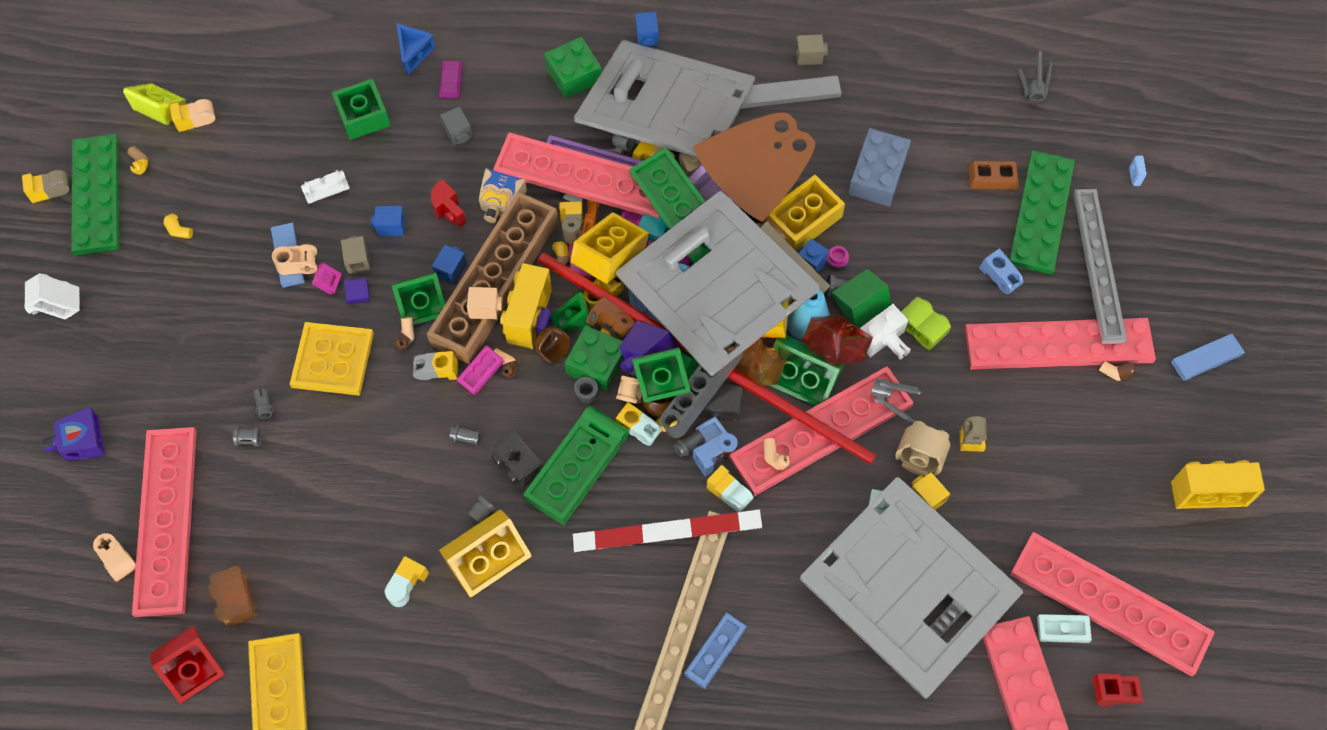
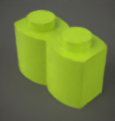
M916 297L901 311L908 319L905 331L913 335L928 350H931L950 331L951 325L949 320L944 315L934 312L932 305L927 300Z

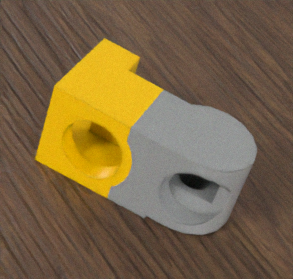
M453 351L417 355L413 360V377L419 380L448 377L449 380H456L458 378L459 361Z

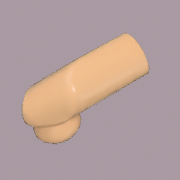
M764 439L765 461L777 470H784L790 463L789 457L776 452L775 439Z

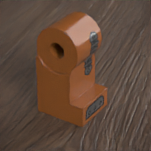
M605 297L591 309L586 320L591 326L598 324L607 330L612 337L619 340H624L634 325L632 317Z

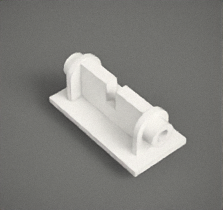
M335 170L336 172L328 174L323 178H317L309 182L305 181L301 188L308 204L350 189L343 170L339 172Z

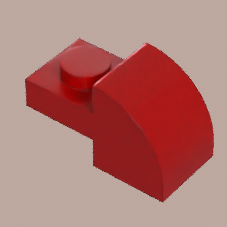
M441 179L435 184L431 192V202L435 215L438 219L445 216L451 224L455 223L461 228L467 223L464 211L457 206L459 202L456 192Z
M1097 674L1092 677L1097 705L1112 706L1114 704H1139L1143 702L1138 676Z

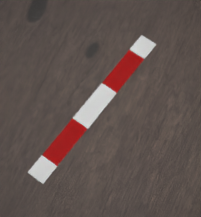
M760 510L576 533L573 534L574 552L762 528Z

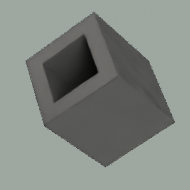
M460 106L440 115L443 128L453 146L465 143L473 138L471 126Z

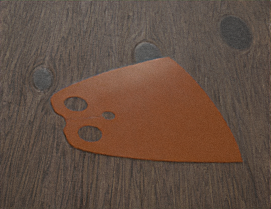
M775 113L734 126L698 143L693 148L699 161L720 189L745 212L763 222L800 177L814 152L815 141L808 133L802 132L797 128V122L790 114ZM779 120L786 121L789 125L788 130L783 133L777 132L774 127L775 123ZM797 139H803L807 144L806 149L800 152L795 151L792 147L793 142ZM776 142H780L782 144V147L776 149L774 147V144Z

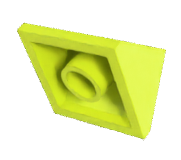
M152 83L127 87L123 91L133 110L167 126L172 121L170 104L179 103L181 106L186 102V99Z

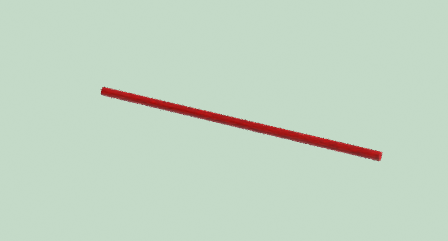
M543 252L538 259L540 264L599 300L605 297L625 311L635 322L640 321L667 330L658 321ZM672 336L676 346L684 352L688 353L687 350ZM735 368L727 377L869 465L876 458L877 455Z

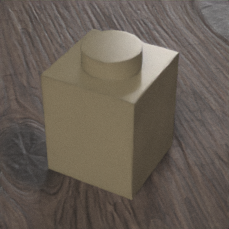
M822 34L797 36V65L823 64V58L827 56V43H823Z
M352 236L341 240L343 260L348 274L371 270L364 237Z

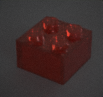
M840 315L811 317L802 343L807 345L811 352L826 358L825 361L827 363L838 366L839 364L864 362L873 337Z

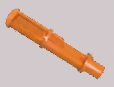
M587 200L588 209L582 223L581 236L596 225L595 220L600 203Z

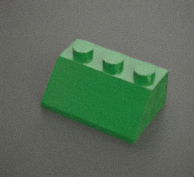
M786 335V338H778L775 341L760 381L817 406L830 398L846 361Z

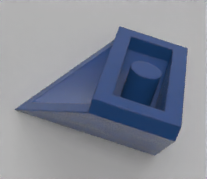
M397 24L401 59L404 71L409 75L436 48L434 38L428 32Z

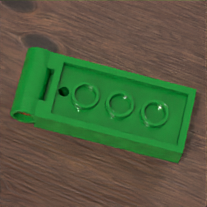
M589 405L523 494L525 502L564 526L619 451L620 445L624 443L630 430Z

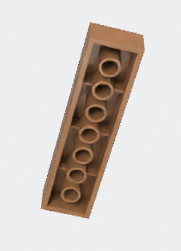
M517 191L428 331L427 337L431 347L442 352L453 351L457 359L470 365L508 305V294L515 287L514 277L516 271H520L522 263L533 264L558 223L556 208ZM469 287L497 288L499 297L503 298L502 311H498V319H470L467 310Z

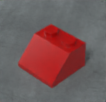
M192 626L149 654L152 667L179 703L184 702L225 675L208 644L195 626Z

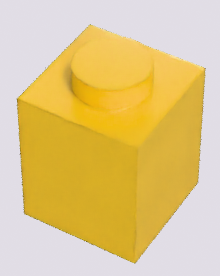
M932 472L925 477L920 475L911 483L913 485L912 490L934 510L942 506L950 495Z

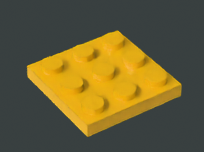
M305 322L290 381L291 388L360 396L374 335L373 330Z

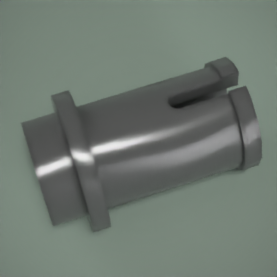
M258 388L253 391L256 404L255 414L259 419H268L274 412L273 406L270 405L268 389L261 388V397Z
M457 424V426L452 425L449 438L454 440L455 443L462 441L478 445L481 430L464 428L460 424Z
M696 430L683 440L678 439L674 448L680 457H687L690 451L705 443V438L699 430Z

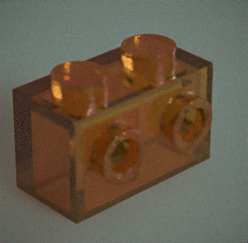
M759 338L743 351V356L736 367L760 386L777 385L786 360L778 355L779 352L763 344V340Z
M239 565L209 575L211 584L208 585V589L212 599H216L218 607H215L214 610L219 622L222 621L226 626L231 627L257 617L245 572Z

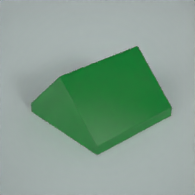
M869 269L864 270L831 292V295L854 331L891 306L888 284Z
M436 272L391 284L401 318L412 317L413 325L437 319L445 306Z
M680 348L632 359L644 403L691 392L685 361Z

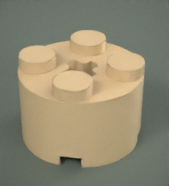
M915 421L913 425L905 429L895 457L897 461L900 459L903 462L902 467L914 474L926 476L928 472H934V475H938L943 468L950 449V436L943 430H936L928 427L921 421Z

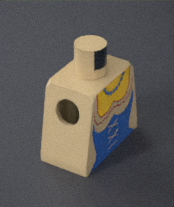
M485 169L479 202L481 209L486 211L484 215L486 221L496 223L498 216L503 215L517 191L526 194L525 179Z

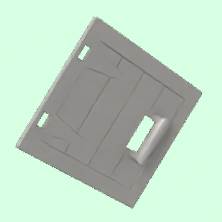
M623 40L575 114L574 121L697 157L693 146L712 137L713 134L717 135L731 128L755 82V76ZM635 79L645 82L635 101L627 99L628 90ZM613 88H614V95L610 94ZM735 92L741 94L740 98L734 97Z
M722 191L712 196L616 271L617 277L657 320L670 331L672 336L710 376L717 373L820 290L819 284ZM704 243L711 251L683 273L679 269L678 262ZM792 297L795 301L784 309L781 304ZM735 342L738 347L727 354L725 349Z
M898 477L885 488L800 576V580L924 698H928L1023 593L1019 586ZM884 501L889 507L880 515L874 509ZM833 552L838 559L831 567H828L823 561ZM947 594L954 599L953 602L930 626L926 625L923 620ZM966 610L972 617L947 644L940 637Z

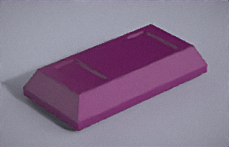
M442 62L439 98H460L463 62Z

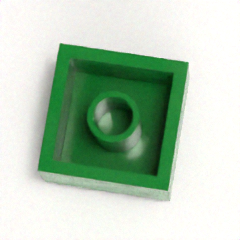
M582 37L544 53L546 69L565 99L594 86L602 73L600 64Z
M373 78L332 92L336 107L350 140L390 126L387 112Z
M585 325L565 362L566 375L577 380L582 377H591L596 381L598 389L608 393L621 369L620 364L625 360L620 351V345L623 341Z

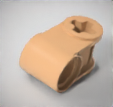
M313 245L282 246L276 248L272 253L276 270L282 275L312 274L317 271V264L315 263L317 248Z
M621 376L616 399L641 404L642 393L638 379Z
M101 534L94 540L93 548L116 582L136 569L135 561L111 534Z

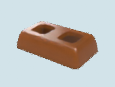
M972 161L968 165L969 187L971 189L1017 190L1019 188L1018 167L1015 161ZM978 167H990L991 176H979ZM1000 167H1011L1013 176L1002 177L1000 175Z

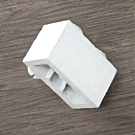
M39 273L25 282V309L28 313L32 312L33 315L40 311L67 319L80 311L79 287L69 284L67 281H60L46 274Z
M892 304L858 329L855 342L870 358L885 346H888L899 359H902V355L906 356L911 350L899 338L905 332L908 319Z

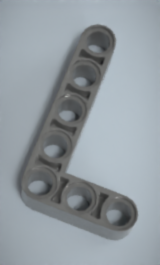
M734 342L729 347H727L725 351H727V349L730 347H734L735 349L738 347V345ZM743 352L713 376H710L699 365L689 378L691 392L676 395L660 418L662 427L671 437L679 438L687 432L739 363ZM706 384L704 388L698 389L700 385ZM692 402L689 407L684 408L687 403ZM678 421L675 426L670 427L672 422Z

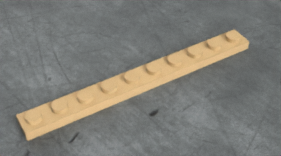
M709 511L708 516L721 515V514H717V513H714V512ZM728 532L700 536L634 730L663 729Z

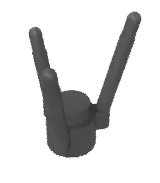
M1041 50L1038 51L1037 79L1031 81L1029 87L1022 69L1018 70L1024 87V96H1029V99L1034 102L1043 101L1048 97V87L1053 68V62H1050L1044 83L1042 80Z
M608 132L614 135L612 144L616 148L601 150L623 155L624 151L629 152L633 149L635 139Z
M877 377L871 391V395L876 397L875 402L884 405L913 424L915 422L914 419L884 399H890L893 390L920 395L922 392L915 386L890 382Z

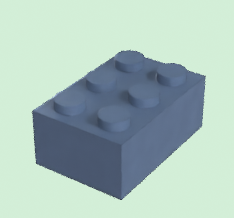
M869 128L850 183L848 195L890 207L911 140Z

